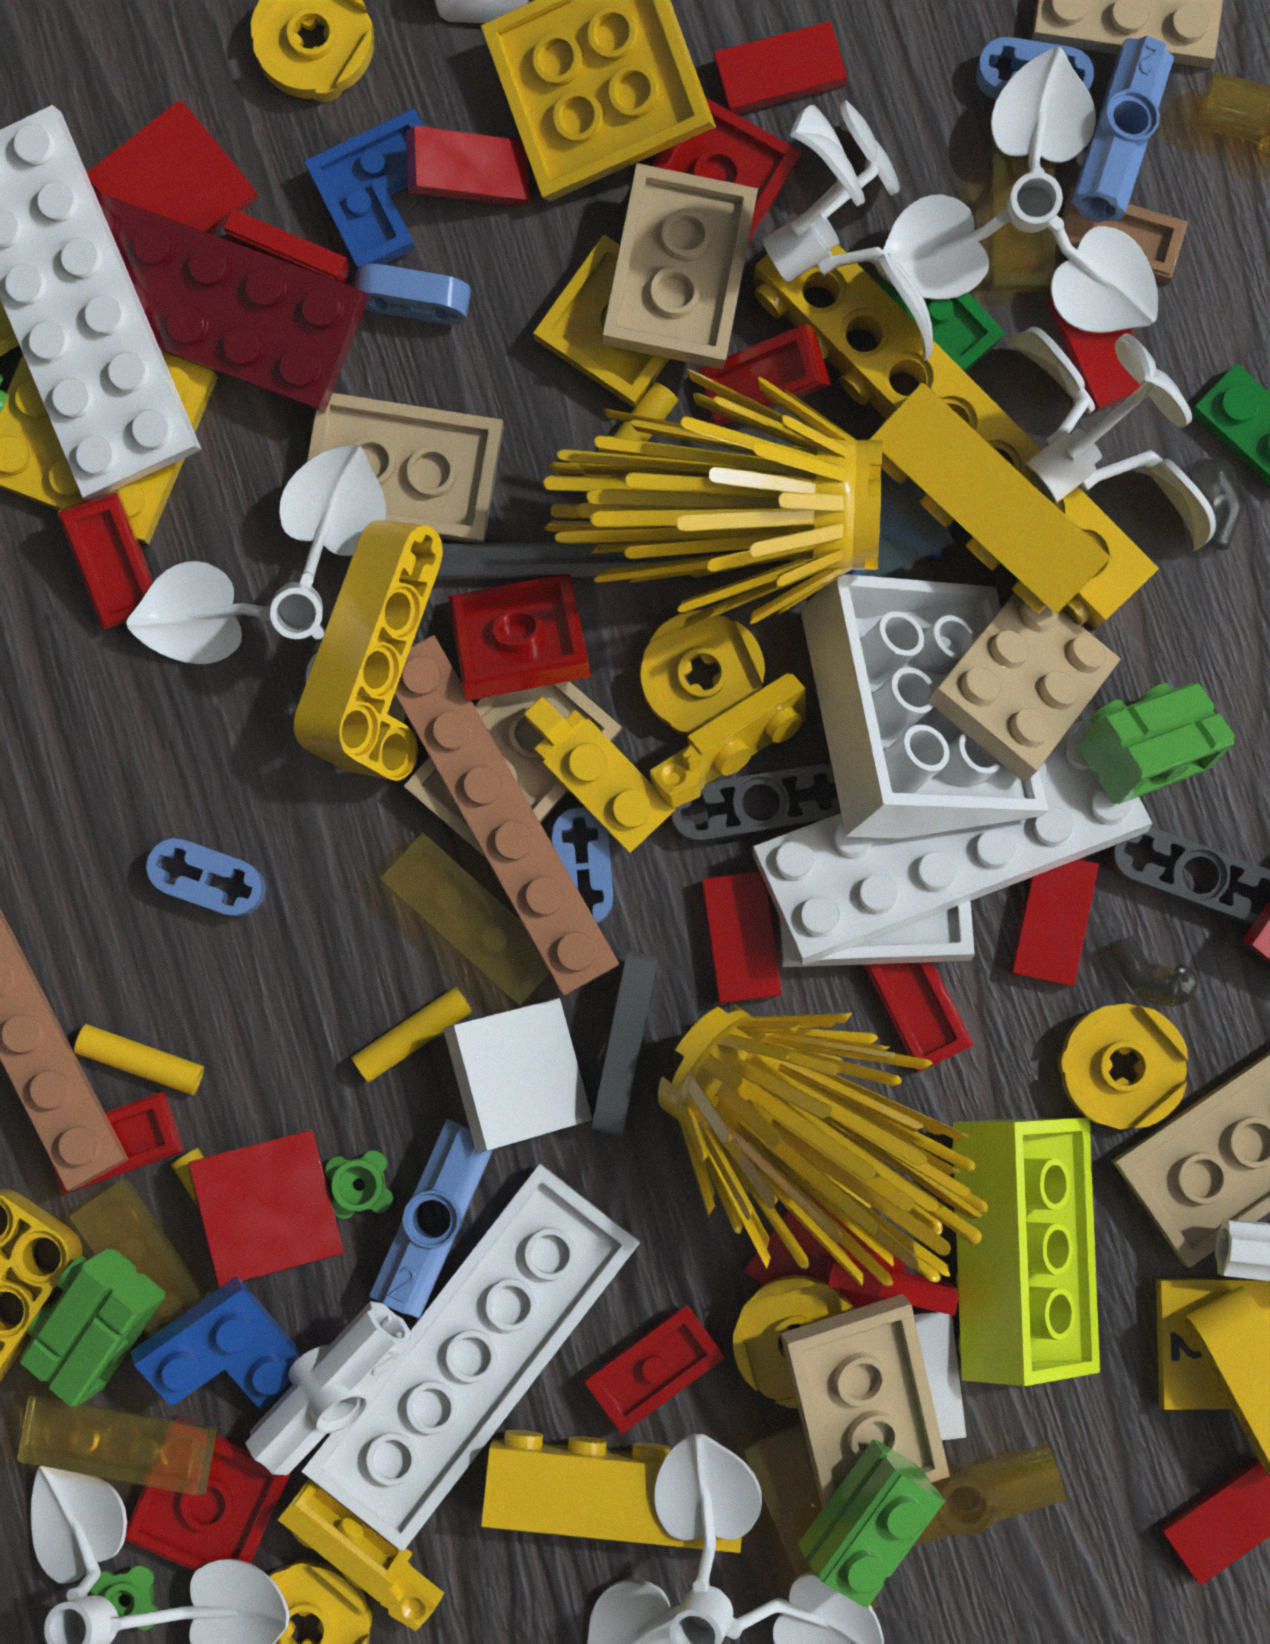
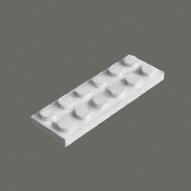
M51 105L1 129L0 299L82 498L89 500L112 492L202 449L61 111Z
M1090 718L1071 725L1039 768L1049 810L1043 816L907 838L846 837L842 814L840 813L753 846L754 860L801 966L1147 833L1152 825V821L1140 798L1137 797L1119 805L1118 803L1113 804L1098 782L1099 774L1091 771L1078 751V742L1093 726Z
M540 1163L412 1328V1336L408 1339L409 1347L365 1392L369 1404L362 1417L347 1428L331 1433L302 1472L403 1552L634 1252L640 1241Z

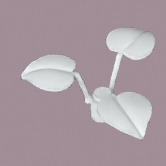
M1060 47L1052 48L1038 55L1016 72L1001 91L992 112L991 131L997 148L1003 154L1010 157L1029 155L1028 167L1030 173L1025 174L1015 183L1008 197L1006 209L1000 211L996 217L981 228L974 230L973 214L960 200L942 194L920 198L903 210L897 218L883 248V252L886 254L891 253L913 280L924 299L948 300L970 292L986 276L989 269V259L985 249L978 241L989 237L1010 222L1017 229L1028 233L1039 232L1048 227L1053 232L1061 252L1069 259L1057 268L1051 281V295L1054 307L1068 324L1085 332L1106 333L1148 327L1157 319L1158 290L1156 280L1146 255L1136 241L1125 232L1116 228L1098 226L1092 228L1084 235L1076 250L1071 245L1065 232L1064 221L1057 216L1062 205V190L1055 178L1044 173V169L1040 166V158L1050 163L1058 164L1070 161L1078 156L1087 147L1094 134L1096 113L1088 89L1074 71L1064 50ZM876 267L878 274L893 286L889 278Z
M845 100L840 103V111L843 117L841 129L851 133L866 156L864 171L859 176H856L834 129L815 105H809L798 114L790 137L801 141L814 150L834 173L837 182L805 213L763 238L766 251L781 276L788 283L816 265L825 275L836 267L866 261L873 263L889 278L914 316L921 332L922 359L924 362L931 358L933 349V330L930 314L919 289L891 253H884L879 247L832 256L830 250L840 242L827 217L850 198L857 207L863 204L865 198L862 188L877 174L891 196L899 192V182L892 163L886 152L875 140L867 122Z
M1030 327L1012 336L1005 343V345L1020 351L1043 368L1074 401L1073 408L1058 430L1046 439L1048 446L1024 464L1033 482L1049 500L1056 504L1080 484L1086 490H1089L1101 480L1144 466L1187 524L1193 540V550L1200 549L1212 538L1216 527L1212 507L1197 486L1170 459L1166 458L1163 460L1154 451L1148 450L1096 470L1095 464L1102 459V455L1095 442L1148 395L1159 410L1176 426L1184 428L1192 421L1191 410L1178 387L1166 373L1156 368L1153 357L1135 337L1130 334L1122 335L1116 340L1115 351L1122 366L1139 383V388L1087 434L1081 429H1077L1071 435L1069 433L1082 414L1085 412L1089 415L1095 410L1093 400L1084 389L1085 383L1078 370L1056 342L1040 328Z
M351 444L324 451L305 463L288 481L280 500L279 513L281 525L290 537L301 541L313 542L300 582H291L282 586L275 593L271 606L264 607L247 603L233 604L234 586L222 570L206 562L187 561L170 567L154 581L142 601L127 620L128 629L152 650L172 659L193 664L218 662L227 658L238 649L242 639V630L235 615L258 617L263 621L271 620L274 628L281 635L290 639H303L312 635L315 639L322 640L326 631L320 625L323 604L319 593L312 587L323 546L334 554L351 556L354 554L364 528L372 521L386 519V503L383 490L370 466L364 449L359 445ZM317 653L313 655L307 666L306 683ZM394 695L387 714L403 723L406 715Z
M694 1433L684 1437L672 1447L659 1470L654 1492L657 1515L669 1535L679 1540H693L703 1536V1551L697 1577L693 1583V1589L685 1595L680 1605L671 1608L667 1595L660 1587L653 1583L632 1579L618 1581L603 1591L595 1603L590 1618L587 1644H722L725 1636L738 1639L742 1630L774 1613H781L773 1627L775 1644H884L881 1626L871 1605L867 1608L854 1602L824 1584L816 1577L814 1572H806L795 1579L790 1590L789 1601L775 1598L737 1619L733 1617V1607L728 1597L720 1589L709 1585V1577L716 1550V1537L733 1540L747 1534L760 1515L762 1492L754 1472L745 1461L708 1436Z
M43 1465L38 1468L31 1498V1530L36 1557L46 1574L58 1583H72L86 1574L76 1588H71L67 1591L68 1601L56 1605L49 1612L44 1625L47 1644H110L115 1638L117 1631L182 1619H193L189 1632L190 1644H275L288 1628L290 1617L288 1606L276 1583L256 1566L236 1559L217 1560L204 1565L194 1573L190 1582V1595L193 1606L118 1616L117 1610L108 1599L98 1595L88 1596L87 1594L101 1575L98 1562L115 1557L124 1544L127 1516L121 1497L109 1483L99 1477L54 1465Z

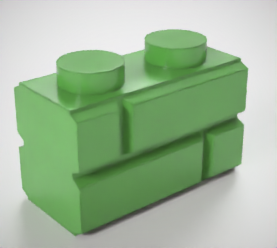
M1193 682L1172 690L1168 683H1162L1144 693L1135 704L1126 707L1124 702L1118 699L1097 710L1090 718L1093 726L1078 742V751L1091 771L1099 774L1098 782L1113 804L1118 803L1119 805L1210 770L1235 744V735L1221 714L1213 712L1215 705L1200 683L1194 684Z
M107 1248L89 1260L84 1256L74 1260L57 1281L56 1285L63 1291L55 1304L50 1302L44 1306L27 1330V1334L32 1339L21 1354L20 1363L40 1381L50 1383L48 1388L69 1406L78 1407L104 1389L166 1298L164 1290L145 1274H138L136 1272L137 1267L116 1249Z
M873 1439L797 1545L804 1557L809 1560V1565L819 1580L854 1602L868 1608L884 1586L885 1579L893 1574L945 1500L920 1467L878 1440Z

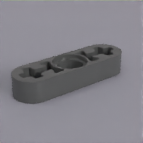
M816 764L708 782L701 790L700 795L704 805L708 807L724 805L725 800L721 791L733 790L732 810L739 826L727 827V814L710 817L707 822V829L696 830L693 821H683L681 811L690 809V801L675 808L676 810L671 814L673 827L684 839L701 843L811 825L840 814L838 796H835L830 800L828 810H820L816 800L797 802L796 808L800 816L788 817L789 795L782 781L794 780L793 793L812 789L815 777H824L826 785L834 787L836 784L832 765ZM765 786L776 794L779 806L777 813L771 819L756 821L745 813L742 800L744 794L750 788Z
M1150 827L1147 833L1109 848L1110 865L1113 871L1123 880L1248 926H1252L1265 907L1258 908L1254 914L1250 911L1251 900L1235 893L1226 895V904L1219 902L1218 899L1229 885L1230 869L1237 872L1231 884L1242 888L1256 887L1261 881L1265 884L1263 894L1270 897L1269 869L1154 827ZM1141 838H1144L1148 841L1146 851L1163 859L1170 857L1171 847L1177 849L1179 853L1172 860L1168 868L1167 883L1159 879L1166 869L1153 863H1146L1141 865L1138 871L1131 868L1133 857L1124 853L1125 846L1137 844ZM1192 858L1204 859L1214 869V884L1204 894L1190 891L1183 883V867Z
M627 950L591 1130L618 1136L623 1135L658 956Z

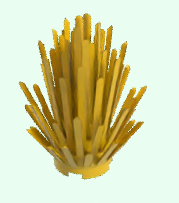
M688 369L691 381L722 396H716L712 399L700 393H694L693 397L696 405L796 446L774 443L687 416L681 418L680 424L602 408L607 418L630 422L638 432L728 448L749 455L599 435L594 439V444L600 452L562 449L557 452V457L570 463L554 462L549 464L550 468L556 474L626 475V477L551 475L546 477L543 482L544 487L548 490L588 492L586 497L589 503L554 504L550 509V513L555 518L590 519V521L553 520L544 528L547 531L559 532L555 535V540L559 543H614L599 544L591 554L624 552L627 558L637 559L750 549L735 553L611 568L601 571L594 578V581L598 583L632 579L630 583L689 574L691 577L697 578L750 565L796 560L681 601L677 611L684 613L740 594L687 617L683 628L693 626L815 575L753 611L750 624H755L776 611L780 615L850 570H878L883 440H856L786 389L783 392L762 377H758L759 389L762 391V395L805 424L788 415H782L708 377Z
M734 1004L733 1011L730 1013L725 1012L720 1007H716L703 1016L676 1047L675 1050L683 1055L684 1059L679 1065L672 1083L665 1077H661L658 1101L664 1111L680 1122L708 1217L715 1207L713 1200L715 1192L710 1179L711 1176L734 1231L740 1234L744 1224L767 1269L771 1259L767 1251L769 1236L745 1191L751 1193L797 1264L802 1269H807L809 1263L806 1254L774 1208L779 1199L860 1286L863 1284V1273L837 1243H841L882 1284L892 1286L893 1280L890 1274L805 1192L807 1191L891 1266L894 1267V1254L908 1267L917 1270L931 1282H938L940 1274L947 1277L950 1276L945 1262L870 1208L871 1206L941 1256L948 1255L951 1250L949 1242L940 1236L942 1233V1223L973 1245L979 1244L982 1236L978 1229L888 1165L890 1164L905 1173L969 1219L982 1217L981 1213L985 1214L988 1212L986 1202L970 1193V1189L949 1176L960 1171L925 1150L967 1171L975 1170L974 1162L917 1132V1130L924 1129L934 1135L944 1134L958 1141L970 1135L836 1074L839 1072L889 1086L900 1085L902 1080L899 1076L845 1062L840 1057L828 1054L921 1070L932 1065V1062L923 1058L885 1051L889 1046L871 1044L878 1039L872 1033L807 1029L833 1027L836 1023H845L852 1013L753 1017Z

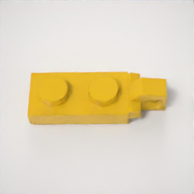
M786 673L687 736L688 746L650 770L652 785L672 809L700 797L701 790L708 782L715 780L721 775L728 776L738 772L748 763L752 755L772 742L781 743L788 740L799 730L802 723L806 721L805 687L793 674L789 675Z
M541 696L524 712L523 717L544 738L534 748L543 758L542 764L628 853H631L676 810L669 806L657 789L589 718L586 720L576 709L564 718Z
M310 1478L278 1519V1521L292 1531L294 1537L302 1545L318 1552L339 1569L351 1585L366 1591L378 1602L380 1601L381 1606L388 1608V1613L391 1617L414 1631H417L429 1618L444 1595L442 1590L410 1565L408 1560L413 1554L407 1548L403 1552Z

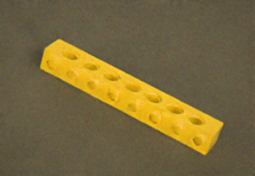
M839 244L830 249L832 256L846 253ZM768 254L756 264L753 285L757 288L754 290V295L758 302L773 317L779 319L784 315L796 328L804 324L814 326L823 360L826 358L843 375L839 379L840 383L856 402L863 406L869 402L885 418L883 424L909 397L894 391L890 385L889 378L897 373L910 374L918 381L919 385L923 382L1037 487L1027 473L1024 464L1042 449L934 340L931 358L923 362L921 332L917 323L857 263L836 267L825 275L816 265L789 283L781 276ZM811 287H823L833 295L835 302L828 307L817 308L805 300L803 292ZM854 330L868 331L875 337L878 347L868 352L857 351L849 345L846 335ZM1077 486L1055 505L1112 558L1062 610L1079 625H1083L1086 622L1095 631L1159 568Z

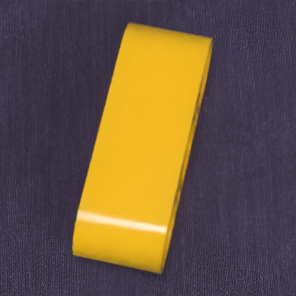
M1240 1286L1186 1315L1184 1318L1196 1345L1252 1449L1270 1476V1326L1246 1288Z

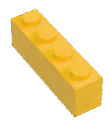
M923 382L869 439L883 440L881 468L900 485L909 476L927 494L919 503L946 528L955 519L973 537L965 546L992 571L1002 563L1016 576L1019 581L1011 589L1038 614L1047 606L1055 614H1058L1112 558Z
M506 1430L504 1439H492L489 1447L481 1527L703 1549L704 1544L703 1536L693 1540H679L672 1537L665 1530L657 1515L654 1501L655 1484L659 1470L671 1450L669 1446L640 1442L633 1443L632 1452L606 1450V1440L586 1436L569 1437L568 1446L543 1443V1434L527 1430ZM716 1537L715 1551L740 1553L742 1537L733 1540Z

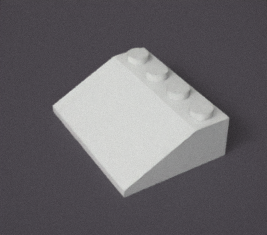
M843 574L821 588L801 609L846 837L907 838L1039 817L1049 811L1039 770L1024 783L926 701L1001 609L996 587Z

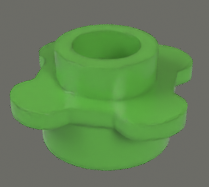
M371 1150L363 1158L352 1160L337 1156L328 1162L325 1174L332 1181L331 1188L334 1199L331 1204L337 1217L348 1219L356 1211L372 1209L376 1213H382L391 1206L393 1194L386 1188L384 1171L388 1166V1162L381 1152ZM357 1178L363 1179L365 1182V1188L361 1191L356 1190L353 1186Z
M135 1565L131 1570H123L114 1575L107 1570L101 1571L99 1579L90 1590L93 1595L108 1599L117 1610L118 1616L159 1611L158 1607L153 1604L155 1596L152 1585L154 1574L145 1565ZM125 1594L130 1597L131 1601L128 1606L120 1604L119 1597ZM155 1624L141 1626L138 1628L141 1630H148L152 1628Z

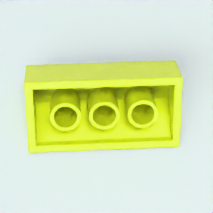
M1047 1118L952 1122L953 1128L970 1136L960 1141L953 1139L951 1150L969 1158L975 1164V1170L967 1171L954 1165V1168L960 1171L954 1174V1179L970 1189V1193L982 1199L988 1205V1212L985 1214L981 1213L982 1217L969 1219L954 1209L955 1214L978 1229L982 1236L980 1243L973 1245L956 1233L958 1265L956 1287L960 1293V1336L958 1350L961 1357L962 1381L1030 1386L1100 1373L1090 1120L1087 1118Z

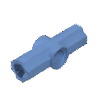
M1149 36L1138 39L1126 38L1119 49L1099 115L1096 119L1094 134L1087 145L1088 149L1070 201L1071 204L1076 206L1079 210V215L1097 223L1103 221L1119 222L1126 213L1147 143L1159 125L1160 114L1158 108L1174 61V56L1168 52L1164 42ZM1118 126L1124 128L1128 133L1120 130Z
M449 1118L446 1119L416 1190L404 1209L401 1224L369 1294V1297L398 1312L417 1318L421 1317L455 1237L462 1228L465 1214L494 1149L476 1153L469 1126ZM424 1201H440L450 1211V1227L443 1234H428L418 1224V1208Z

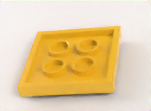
M534 0L481 25L542 198L548 201L557 199L716 127L670 0Z
M161 351L193 430L196 432L218 377L213 370ZM22 355L7 391L9 394L0 413V488L59 511V509L86 501L87 499L82 498L24 355ZM185 458L118 488L139 542L149 546Z

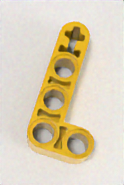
M376 520L364 528L298 704L294 718V734L298 743L304 749L344 771L398 781L408 776L416 764L418 741L415 733L407 725L387 713L441 565L443 556L442 542L438 532L433 527L424 524Z
M0 1189V1205L5 1209L8 1216V1225L5 1232L0 1236V1297L4 1292L17 1295L24 1306V1315L18 1325L7 1323L0 1316V1382L31 1338L27 1334V1330L36 1315L48 1303H55L62 1290L56 1285L58 1279L74 1260L82 1256V1244L78 1235L71 1228L21 1194L10 1189ZM41 1238L53 1240L59 1247L61 1261L54 1272L42 1269L34 1257L35 1247Z

